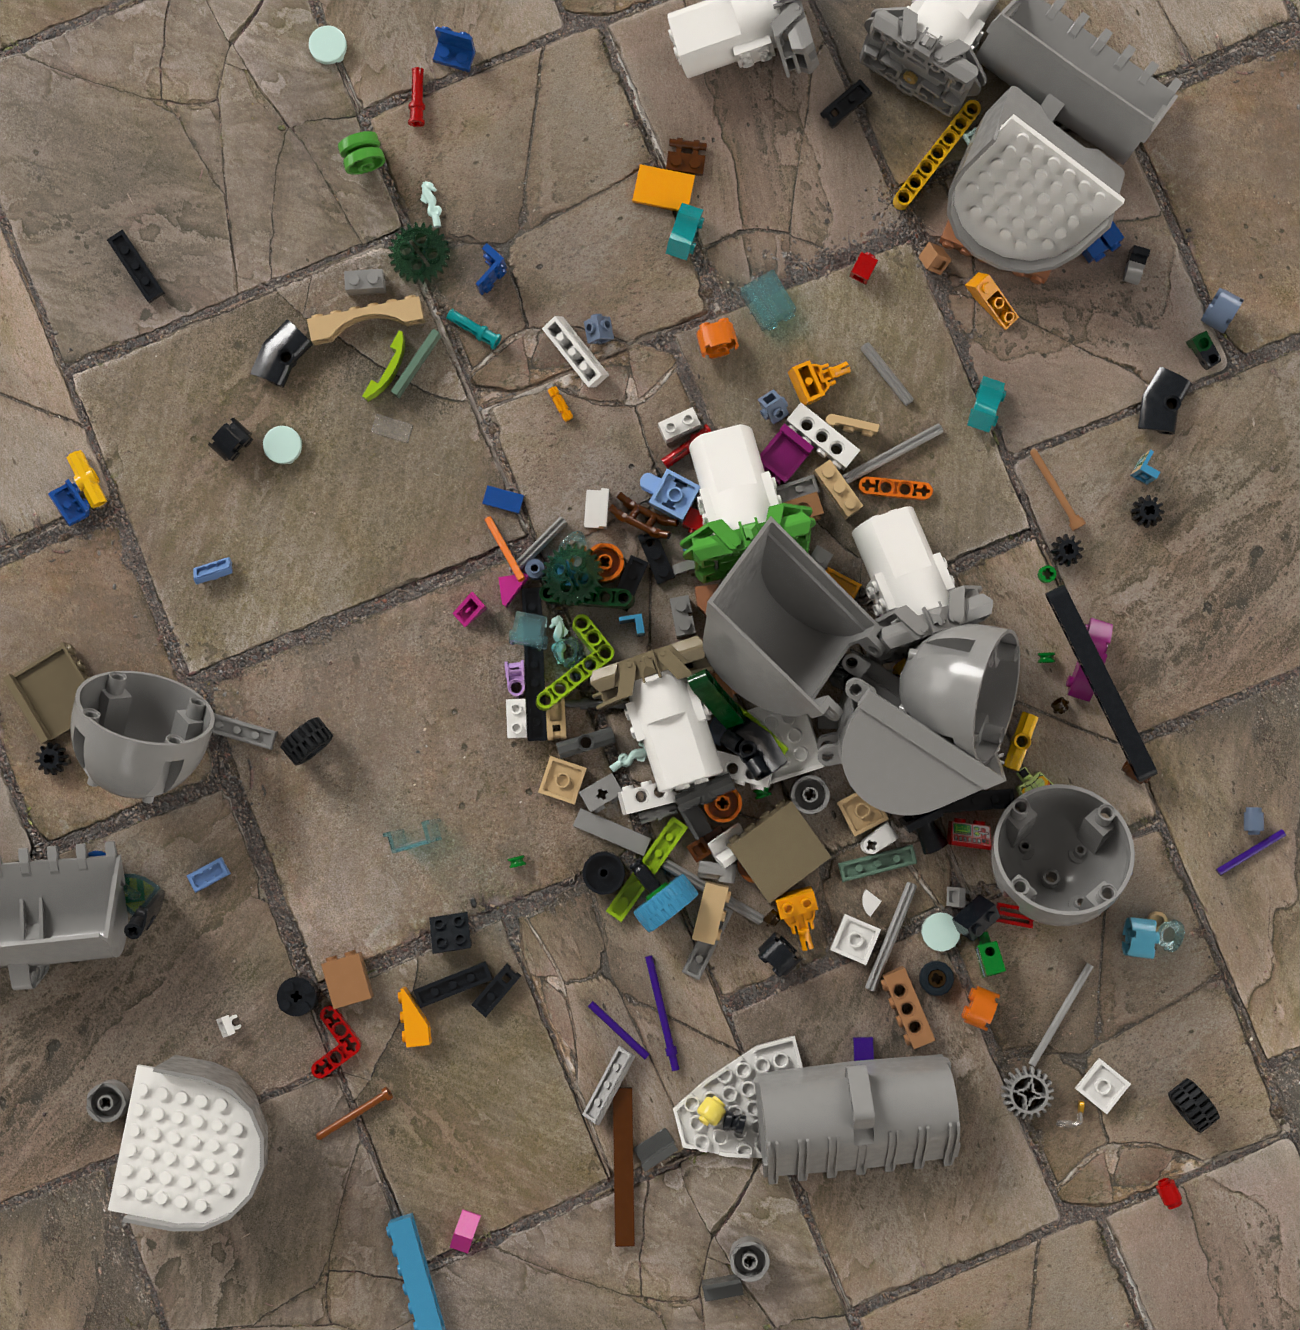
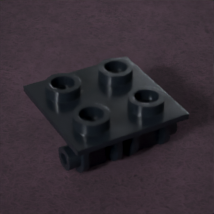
M468 912L429 918L432 954L471 948L472 940L470 938Z

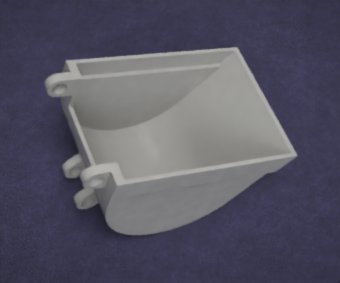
M771 516L707 601L703 650L711 667L740 696L776 714L784 716H803L808 714L811 718L824 715L830 720L838 721L843 714V710L829 695L815 699L850 646L859 643L874 657L882 656L885 651L884 644L877 637L882 627Z
M854 651L844 654L842 657L843 668L854 676L847 681L839 702L843 714L838 720V730L821 735L817 740L818 760L825 766L842 764L850 786L865 802L881 811L895 815H919L941 808L982 789L986 790L1007 781L998 753L987 765L982 764L899 709L901 702L899 692L900 678L866 655L861 656ZM848 658H856V665H847L846 661ZM825 740L832 742V744L821 746ZM822 754H833V757L831 759H824Z

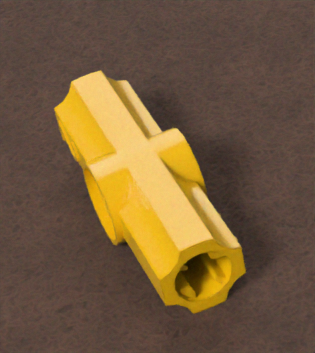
M82 450L70 453L66 458L75 474L74 480L79 489L84 492L89 505L93 509L104 505L107 499L99 485L100 480L94 469L90 467Z
M1026 712L1021 713L1015 733L1010 740L1011 744L1003 764L1004 767L1020 771L1026 751L1031 745V737L1039 717ZM1019 736L1025 740V744L1022 747L1018 746L1016 742Z

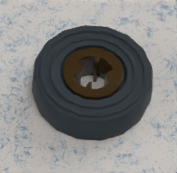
M931 961L921 969L919 983L928 994L942 996L952 988L954 974L946 963ZM935 973L942 978L941 980L939 979L940 982L937 984L931 979Z

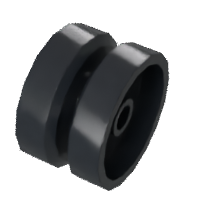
M608 851L597 852L591 855L584 864L582 870L583 881L587 888L594 893L600 895L611 894L622 885L625 877V866L616 854ZM602 869L607 871V876L602 877L600 875Z

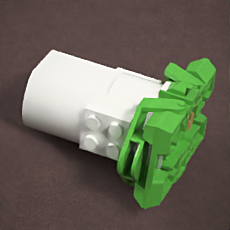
M739 424L701 434L690 443L689 450L700 486V496L697 497L699 513L703 519V526L680 542V547L687 549L683 553V558L694 561L695 574L698 580L704 584L725 578L770 516L809 553L811 528L816 525L815 519L809 517L813 510L807 506L782 503L780 495H777L775 477L771 478L770 472L764 471L752 428Z

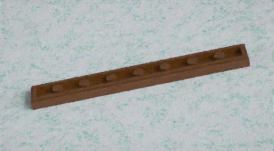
M619 1087L613 1098L615 1247L635 1246L632 1087Z

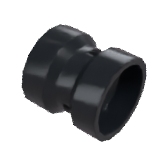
M726 1111L722 1130H733L736 1134L742 1135L746 1115H734L733 1112Z

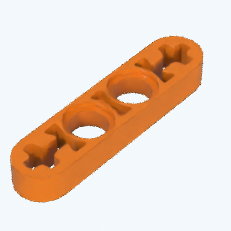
M864 477L858 484V490L862 494L924 501L929 499L933 493V488L929 483ZM866 481H869V485H875L876 482H879L877 492H874L875 488L873 487L866 491L862 484H865ZM889 483L891 491L884 493L881 490V484ZM901 485H908L910 493L907 495L902 494L899 489ZM913 485H916L915 490H921L923 487H925V489L929 491V493H926L925 496H922L921 492H915V496H913Z

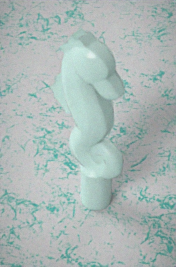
M425 181L421 186L422 195L420 200L425 204L428 203L427 213L432 217L434 228H440L442 209L440 206H435L437 200L431 192H436L437 189L433 183Z
M560 615L554 617L549 626L550 629L555 627L553 638L556 643L551 646V649L556 654L557 664H565L563 653L566 650V644L562 637H565L569 631L564 627L563 618Z
M639 742V746L643 748L634 749L629 755L621 753L618 756V761L609 766L613 773L621 767H629L634 759L644 762L647 756L644 744Z

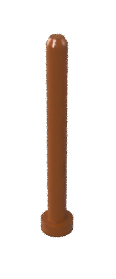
M384 1087L381 1089L382 1093L316 1134L317 1140L325 1138L385 1099L387 1101L391 1100L393 1095L389 1088Z

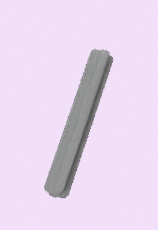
M869 342L865 343L861 347L864 355L903 404L907 406L912 403L914 398L872 345Z
M559 517L516 560L521 571L525 568L526 563L534 559L567 525L564 518ZM509 567V571H510L513 575H515V574L513 573L511 567Z

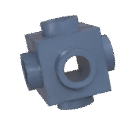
M594 314L591 315L590 319L584 321L588 344H603L614 339L610 317Z
M774 389L758 399L762 408L760 410L761 415L765 420L769 419L773 425L789 415L786 408L788 407L787 401Z

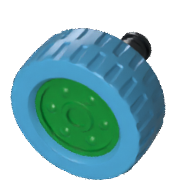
M640 858L629 867L630 870H633L634 875L649 895L645 897L646 901L634 910V915L645 930L650 933L698 896V891L684 874L679 875L669 883L664 882L661 884Z

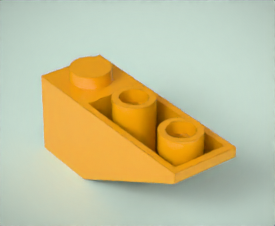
M978 272L965 284L973 298L1004 330H1007L1019 318L989 274Z
M402 987L400 989L401 992H398V1002L402 1004L403 1010L400 1012V1021L404 1023L405 1031H402V1041L406 1043V1048L430 1045L432 1043L430 1022L407 987Z

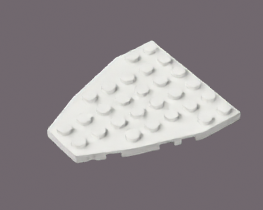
M795 1036L756 1045L706 1078L674 1106L673 1111L683 1148L697 1149L701 1152L715 1153L725 1157L762 1158L754 1078L757 1076V1073L803 1068ZM706 1097H717L726 1105L725 1110L733 1112L734 1115H746L742 1135L736 1134L733 1130H722L725 1115L716 1126L710 1124L705 1126L698 1120L700 1116L697 1113V1109Z

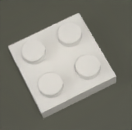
M844 914L830 950L866 965L881 929Z
M1098 1058L1075 1089L1104 1113L1108 1114L1131 1083Z

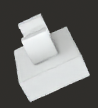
M226 1015L216 1019L223 1038L234 1034L235 1030L241 1028V1024L236 1026L232 1024V1020L237 1018V1015L230 1017Z

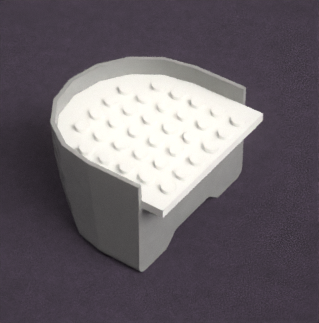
M1011 86L985 113L970 140L949 189L947 216L955 237L974 257L1000 270L1025 274L1054 270L1078 257L1111 228L1115 211L1125 201L1119 195L1125 173L1117 163L1100 150L1085 148L1048 119L1039 103L1018 87Z
M174 1055L156 1067L137 1065L108 1207L109 1211L127 1214L123 1217L122 1221L125 1223L167 1231H204L230 1220L252 1198L268 1163V1125L256 1093L238 1072L215 1062Z

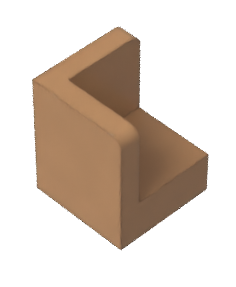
M928 242L919 255V259L925 268L939 275L943 273L951 262V258L944 248Z

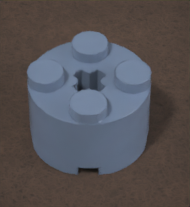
M1219 288L1201 321L1224 334L1244 299L1225 289Z

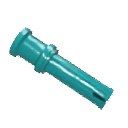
M453 308L448 312L447 320L476 336L479 342L483 341L490 345L492 350L496 349L499 345L502 335L493 333L488 330L487 326L478 325Z

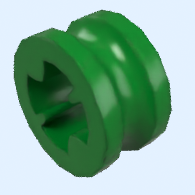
M1046 565L1039 569L1037 575L1041 582L1050 583L1056 578L1057 574L1054 567ZM1045 569H1048V573L1052 574L1048 579L1042 575V572L1046 571Z
M1038 653L1040 657L1038 663H1055L1053 659L1055 653Z
M764 787L763 791L753 790V793H756V800L770 796L772 793L766 787Z
M521 855L507 859L511 863L509 868L526 865V862L523 861L525 856Z

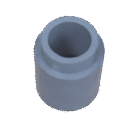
M538 559L529 560L525 566L527 575L533 580H539L545 575V566ZM533 566H538V570L536 572H533L531 570Z
M1246 807V812H1244V831H1248V835H1260V831H1264V812H1262L1260 807Z

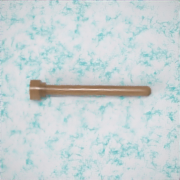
M1032 449L1030 455L1068 515L1070 528L1072 531L1077 530L1085 525L1086 522L1083 517L1080 518L1079 515L1075 514L1038 451Z

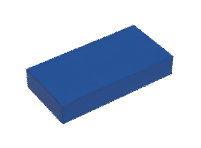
M487 485L482 504L520 514L524 495Z

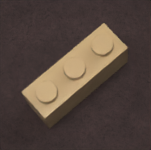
M828 460L814 470L815 478L845 520L862 509L863 504L831 460Z
M710 881L705 882L692 940L715 945L716 940H720L722 930L719 929L720 921L724 922L727 911L723 909L725 903H729L731 892L728 891L729 886Z

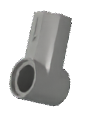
M699 861L697 877L716 879L719 882L735 883L737 864L732 863L724 868L719 863Z

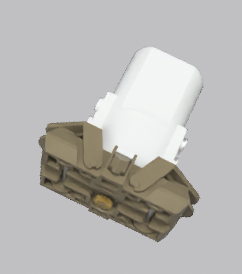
M700 636L681 640L592 671L590 683L598 691L592 697L594 699L602 698L603 703L597 705L596 709L601 710L626 703L624 712L627 720H631L632 727L630 731L632 737L644 744L659 792L673 789L680 791L689 788L691 783L697 785L708 782V778L723 772L707 722L711 720L710 715L713 713L692 691L687 677L703 669H707L711 674L715 673L705 656L703 639Z

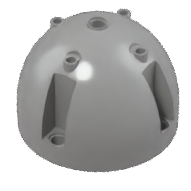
M982 624L954 626L933 634L916 649L911 648L909 650L908 660L899 679L901 702L899 709L982 764L987 765L1001 746L1015 704L1020 672V646L1017 634L1011 629Z
M138 671L105 672L88 678L82 682L76 691L70 723L72 746L79 764L88 776L87 784L89 786H99L114 795L124 798L142 799L144 803L150 804L153 803L155 796L162 795L183 783L200 764L211 738L215 717L211 706L200 694L175 680Z
M1064 784L1037 787L1016 798L999 819L991 847L992 870L995 881L1003 896H1010L1018 904L1019 912L1027 918L1051 926L1079 925L1100 916L1102 912L1117 901L1124 891L1133 872L1135 861L1132 835L1120 813L1099 795L1084 788ZM1020 807V812H1018L1015 808ZM1101 813L1107 814L1109 818H1104ZM1046 877H1052L1055 882L1047 881Z

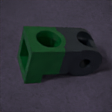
M1207 331L1201 332L1186 341V344L1189 348H1192L1205 370H1209L1221 362V357Z

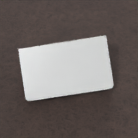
M601 488V490L586 491L585 528L607 529L609 489Z
M739 823L734 824L708 843V847L716 862L724 868L737 860L726 845L735 834L740 835L744 832Z

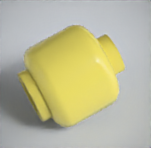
M715 1096L706 1097L697 1109V1113L700 1116L698 1120L705 1126L709 1124L716 1126L726 1114V1105Z

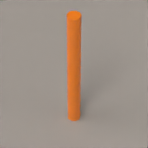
M492 517L485 518L488 528L518 582H522L525 580V577Z

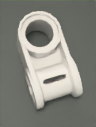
M887 821L863 838L860 847L864 853L875 854L896 841L899 837ZM868 841L874 842L872 845L873 849H867Z

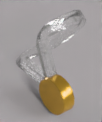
M1079 1100L1077 1122L1058 1120L1056 1125L1065 1128H1076L1083 1123L1084 1101Z

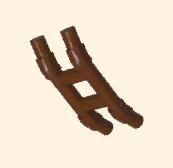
M622 492L616 498L625 507L632 510L630 515L624 513L621 509L619 510L614 504H611L608 508L619 521L628 523L654 538L670 539L671 532L653 527L656 521L664 526L677 527L679 525L678 519L660 515L647 509ZM639 513L649 517L646 524L636 519Z

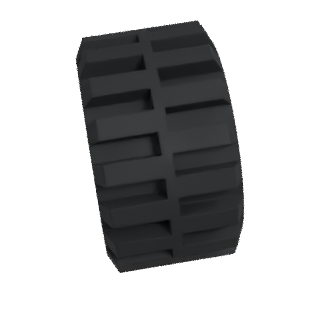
M319 717L312 718L288 735L280 748L295 766L300 765L326 747L332 740L333 734Z
M1186 1078L1168 1092L1169 1099L1174 1107L1194 1130L1202 1133L1220 1119L1216 1107L1192 1080Z

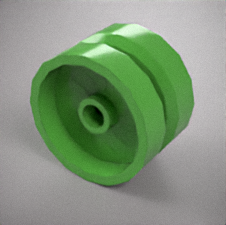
M364 131L355 133L338 143V150L340 156L344 158L343 165L348 174L359 175L368 173L385 163L386 159L382 149L379 148L380 141L375 132Z

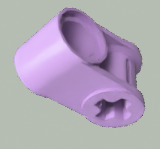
M524 660L516 663H508L507 661L505 662V675L508 691L513 697H522L526 692ZM514 684H521L522 690L519 693L512 692Z

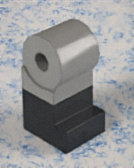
M1134 245L1129 250L1122 281L1134 285L1139 284L1151 249Z

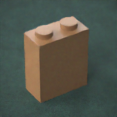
M348 951L344 953V957L337 958V955L325 958L326 962L321 964L333 1009L374 997L362 952Z

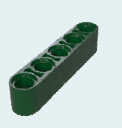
M546 584L539 591L541 599L548 604L630 609L635 603L634 596L625 589ZM549 590H553V596L547 599L546 593ZM572 591V597L569 600H565L566 592ZM590 592L591 598L588 601H584V594ZM610 594L609 601L602 602V596ZM629 595V601L622 604L620 601L621 597Z
M707 669L687 677L692 691L727 730L745 722V717L740 707Z

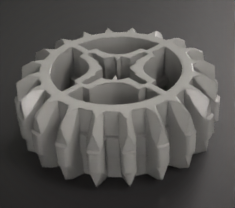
M1022 1066V1072L1015 1068V1075L1009 1072L1008 1075L1011 1079L1004 1078L1007 1086H1001V1089L1006 1091L1001 1093V1097L1007 1098L1003 1101L1004 1105H1009L1007 1110L1009 1112L1014 1110L1013 1115L1017 1117L1020 1114L1022 1119H1025L1028 1115L1030 1120L1033 1119L1034 1113L1038 1118L1040 1117L1039 1111L1047 1113L1044 1107L1046 1105L1048 1107L1052 1106L1048 1099L1054 1100V1097L1049 1095V1093L1054 1092V1088L1049 1087L1052 1081L1046 1080L1048 1075L1045 1073L1041 1075L1042 1070L1037 1069L1035 1071L1033 1066H1030L1028 1071L1026 1066ZM1027 1078L1023 1085L1015 1086L1018 1081ZM1033 1078L1040 1082L1042 1092L1034 1089ZM1029 1089L1033 1093L1026 1096L1022 1092ZM1013 1093L1021 1096L1022 1107L1016 1105ZM1034 1099H1040L1037 1104L1028 1107Z

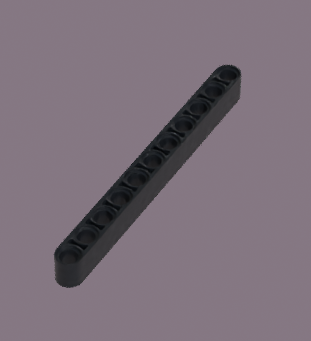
M1061 585L1045 593L1135 777L1139 782H1142L1158 774L1066 587Z

